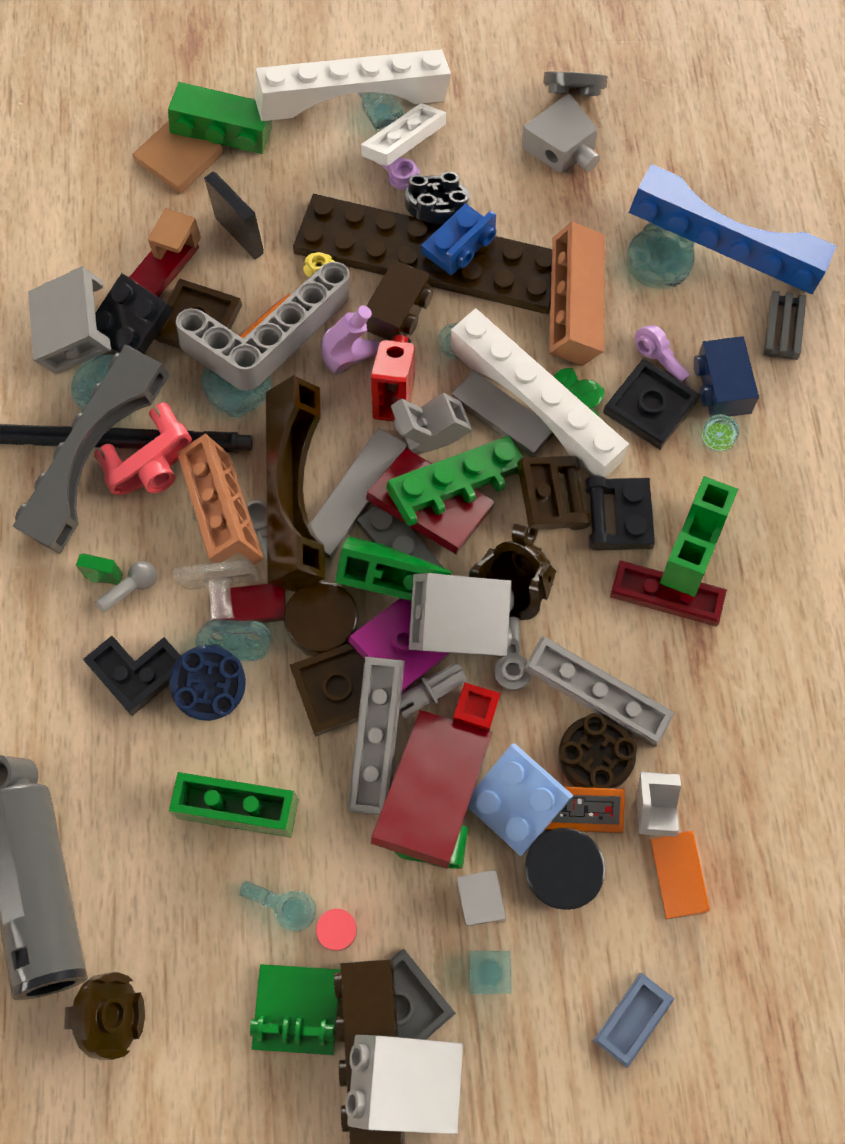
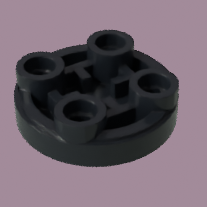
M443 172L440 176L416 174L409 178L404 203L407 211L415 218L428 223L444 224L464 204L470 205V193L459 182V176L454 172Z
M558 828L544 833L532 844L526 856L524 872L529 888L541 902L552 908L571 910L588 904L599 893L605 878V861L598 845L588 835L575 829Z

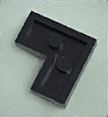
M110 636L83 660L128 713L133 716L169 686L171 670L181 655L163 637L134 661L113 636Z

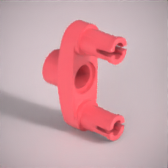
M162 402L156 405L160 412L159 415L154 408L149 411L150 418L154 421L161 434L123 463L112 444L101 446L104 456L98 449L94 452V458L98 461L105 474L104 482L112 494H128L143 486L150 493H159L173 485L176 476L171 467L179 460L177 452L192 442V438L185 426L178 423L168 403Z

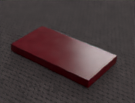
M420 710L372 834L371 844L448 869L492 732Z

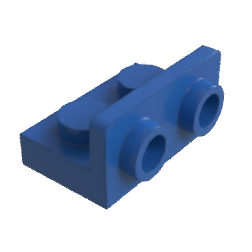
M464 204L421 245V253L448 274L453 275L460 267H466L472 260L474 253L482 246H487L492 242L497 232L496 214L489 211L483 216L468 204Z

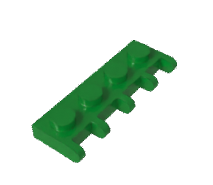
M506 436L390 479L385 488L406 524L412 526L417 524L415 512L431 506L434 513L440 515L445 513L443 501L462 495L466 503H471L476 500L474 489L489 483L492 484L497 492L504 490L506 483L503 478L515 473L519 475L517 463L522 458V455L510 436Z

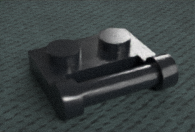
M602 476L587 478L585 486L586 492L590 494L592 534L589 535V547L593 550L653 549L655 537L650 478L606 479ZM604 494H613L616 534L614 535L606 533Z

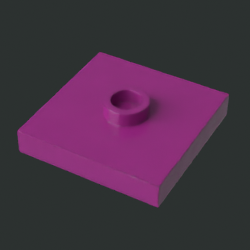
M399 598L353 633L348 641L364 660L365 657L405 661L402 692H404L450 655L451 652L409 650L412 602Z

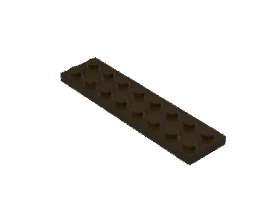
M314 193L293 244L294 254L307 257L311 253L320 252L330 255L332 260L342 263L347 267L385 275L394 259L430 274L431 287L543 314H548L551 305L552 249L495 236L489 245L482 246L474 253L472 260L466 267H460L453 275H450L421 253V245L443 224L428 223L412 216Z

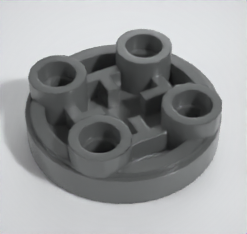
M549 71L544 72L543 84L549 86L548 93L567 94L569 88L580 89V95L598 96L601 95V89L607 88L608 76L592 73Z

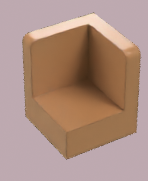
M165 208L151 232L148 242L154 258L161 260L166 250L179 253L184 244L196 248L201 235L195 217Z

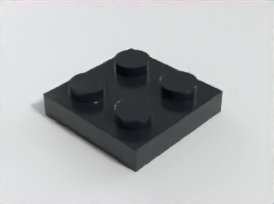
M121 273L95 313L97 330L110 339V346L116 352L120 353L126 344L145 354L174 308Z

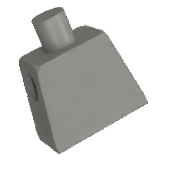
M569 93L523 126L522 148L559 173H565L577 163L586 172H589L596 167L600 160V156L594 151L597 128Z

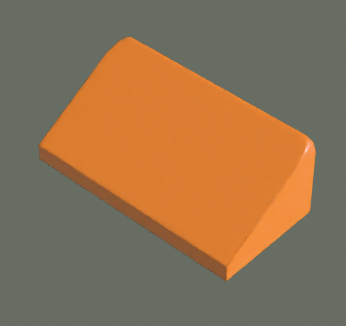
M694 831L681 832L675 837L663 836L651 839L650 842L665 918L673 919L709 912L710 907Z

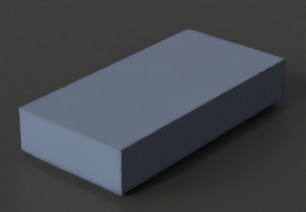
M639 973L592 1041L624 1067L628 1068L675 998L644 974Z

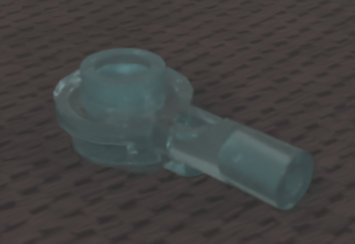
M247 880L240 889L241 896L274 910V914L277 915L281 926L289 931H303L315 919V903L305 892L296 890L279 895Z

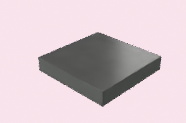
M403 948L391 958L394 963L398 1038L427 1040L456 1013Z

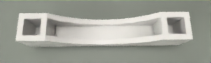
M442 49L260 67L255 70L254 98L261 121L294 118L304 110L322 101L353 93L378 92L392 94L404 98L413 104L445 101L451 72Z
M475 308L451 329L450 351L471 370L498 382L528 405L555 434L568 454L578 457L580 468L590 477L602 476L606 478L623 462L629 443Z

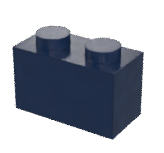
M744 336L703 341L698 355L694 356V371L696 376H701L703 384L701 387V401L704 407L708 406L710 418L752 414L759 395Z

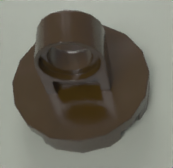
M111 972L92 976L81 986L74 999L73 1006L65 1007L64 1029H72L78 1047L90 1058L114 1060L124 1057L130 1052L127 1049L132 1041L139 1039L143 1032L145 1021L144 999L141 992L135 993L132 985L129 983L133 980L128 975Z

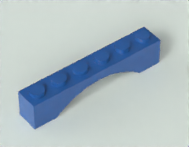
M653 164L650 165L639 185L628 212L809 294H813L819 285L836 249V245L807 232H771L736 222L703 202L689 188L682 177Z

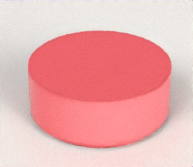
M331 909L319 918L316 934L320 943L327 949L342 951L354 942L357 935V925L354 918L347 911Z

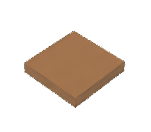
M168 120L132 155L136 163L181 194L224 152L220 144L170 133Z

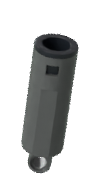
M0 755V932L12 999L27 1000L73 988L85 982L88 976L50 790L46 785L37 783L38 769L32 760Z

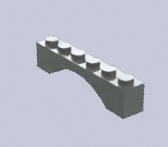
M126 344L120 353H116L109 364V371L104 380L97 383L93 388L90 402L86 409L75 417L72 423V431L68 438L55 449L53 462L50 467L37 478L34 485L35 491L28 502L23 503L19 507L15 515L16 521L13 525L15 529L61 554L79 524L77 491L83 467L91 451L102 436L117 422L137 410L152 405L169 377L162 363Z

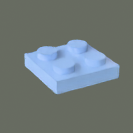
M514 743L508 747L476 786L468 808L514 851L522 856L565 807L573 795Z

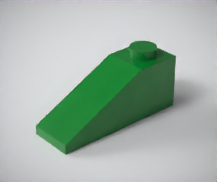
M348 536L341 549L335 583L412 601L414 574L451 575L452 571L386 545Z

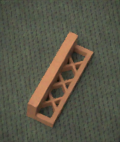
M205 433L178 451L177 454L208 558L216 565H219L239 552L252 563L257 564L264 557L230 454Z

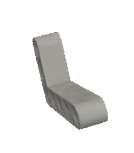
M339 262L324 264L244 339L203 311L193 308L185 309L176 318L180 348L236 388L246 391L253 390L261 385L348 301L349 270L344 264Z

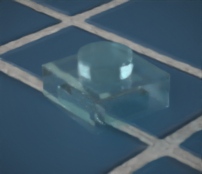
M470 951V995L512 994L510 951Z

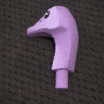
M360 306L356 313L348 312L323 336L321 341L322 359L327 369L335 375L377 355L380 343L375 340L360 338L367 331L366 322L372 315L371 310L367 306Z

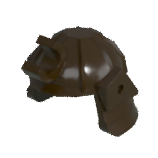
M514 523L512 528L513 541L503 542L497 545L495 549L489 548L482 561L475 563L470 569L469 577L511 581L514 604L509 617L529 620L538 614L542 599L547 600L549 598L556 570L542 552V548L533 544L536 540L538 529Z

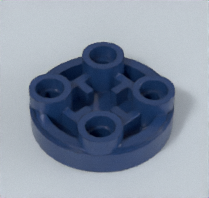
M215 645L197 646L185 652L175 662L169 678L170 694L176 706L186 715L204 721L220 719L230 714L242 700L246 686L245 673L240 660L228 650Z

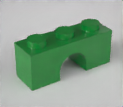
M703 476L682 531L679 533L667 561L660 584L695 597L738 488Z

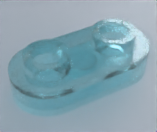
M211 620L201 626L195 643L196 647L202 645L219 646L231 652L239 660L255 661L262 659L268 653L272 642V635L264 624L257 621ZM211 634H219L222 639H215ZM248 635H255L259 640H251Z

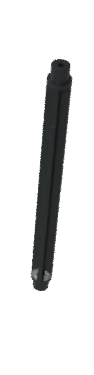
M0 424V444L58 446L61 442L66 441L72 431V426ZM111 428L102 436L95 447L101 448L105 444H112L118 448L141 449L161 433L158 429ZM187 430L192 438V442L206 433L226 452L251 451L253 447L252 435H239L238 432H195Z

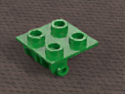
M260 964L255 1018L251 1019L250 1036L253 1037L251 1050L334 1055L338 999H336L334 989V974L339 973L340 969Z

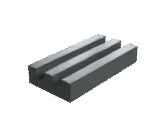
M772 291L763 355L798 360L801 354L807 295H799V298H794L793 293L786 292L785 296H780V291ZM778 305H782L784 307L779 348H774ZM796 307L792 350H787L791 308Z

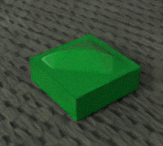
M84 553L79 554L76 567L85 578L93 583L118 585L121 582L123 573L114 560Z

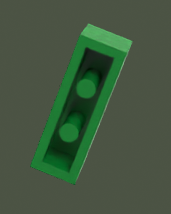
M178 82L168 107L170 133L208 140L214 144L263 154L272 128V120L261 121L255 99L183 82Z
M178 772L169 812L179 820L291 838L299 799L292 790Z

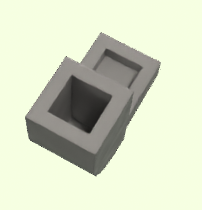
M445 393L435 397L422 407L404 399H400L391 405L396 418L394 425L399 434L406 438L412 452H430L448 446L473 431L461 401Z

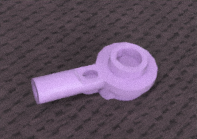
M400 157L388 166L381 165L389 171V183L399 190H406L409 178L412 175H420L419 168L410 159Z
M656 325L643 326L636 331L635 343L639 353L650 359L657 358L665 369L682 383L690 376L687 370L673 357L674 353L669 348L670 341L660 327Z

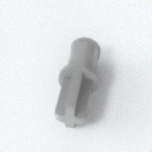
M454 663L428 679L422 677L421 683L401 694V714L406 719L409 715L433 701L435 704L439 703L438 698L464 684L467 678L458 663Z

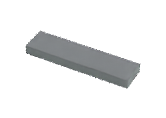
M380 428L376 430L310 523L315 535L324 544L326 557L332 560L357 524V519L364 514L371 502L366 500L367 491L405 448L408 449L407 443Z
M545 636L541 637L523 671L593 712L615 721L625 727L629 733L653 747L659 744L675 713Z
M365 657L348 811L380 815L391 787L405 661Z

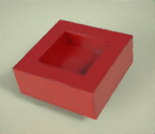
M464 682L453 720L490 731L501 693Z

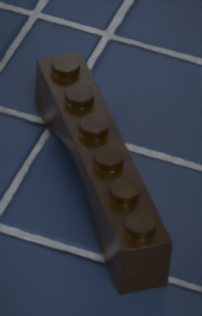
M295 375L266 391L267 580L269 584L293 592L325 579L324 544L315 535L309 523L303 494L307 453L321 418L320 387Z

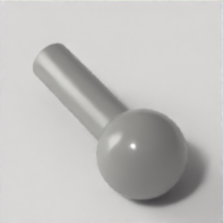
M146 561L134 563L128 571V577L95 601L96 606L104 613L134 590L150 588L157 580L156 568Z

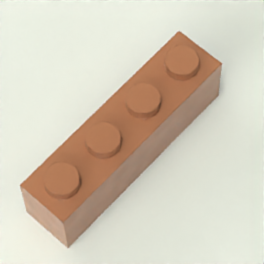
M573 221L552 238L549 354L584 366L603 353L605 346V235Z

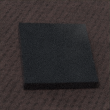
M211 172L204 177L215 219L254 259L258 258L264 253L255 212L217 173Z
M643 358L604 406L603 413L661 450L699 401L701 394Z

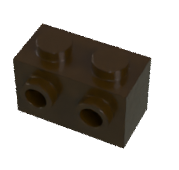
M393 259L366 305L372 312L371 317L366 322L367 332L391 341L396 335L411 336L418 323V314L422 308L427 309L433 297V290L430 289V274Z

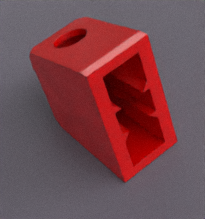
M396 335L391 341L383 340L379 344L371 374L373 419L394 422L396 418L391 405L400 399L411 402L415 379V346L404 335ZM388 383L398 384L396 392L388 389Z

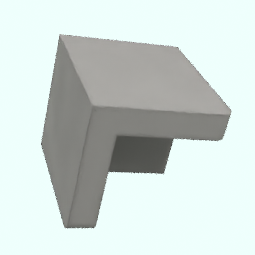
M640 772L636 795L639 834L674 837L678 835L677 804L681 789L680 774Z
M496 870L457 877L459 898L461 899L464 920L467 926L495 921L497 924L505 922L506 916Z

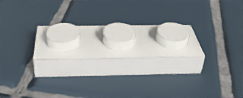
M420 103L362 143V157L375 161L380 165L388 166L446 125V112Z

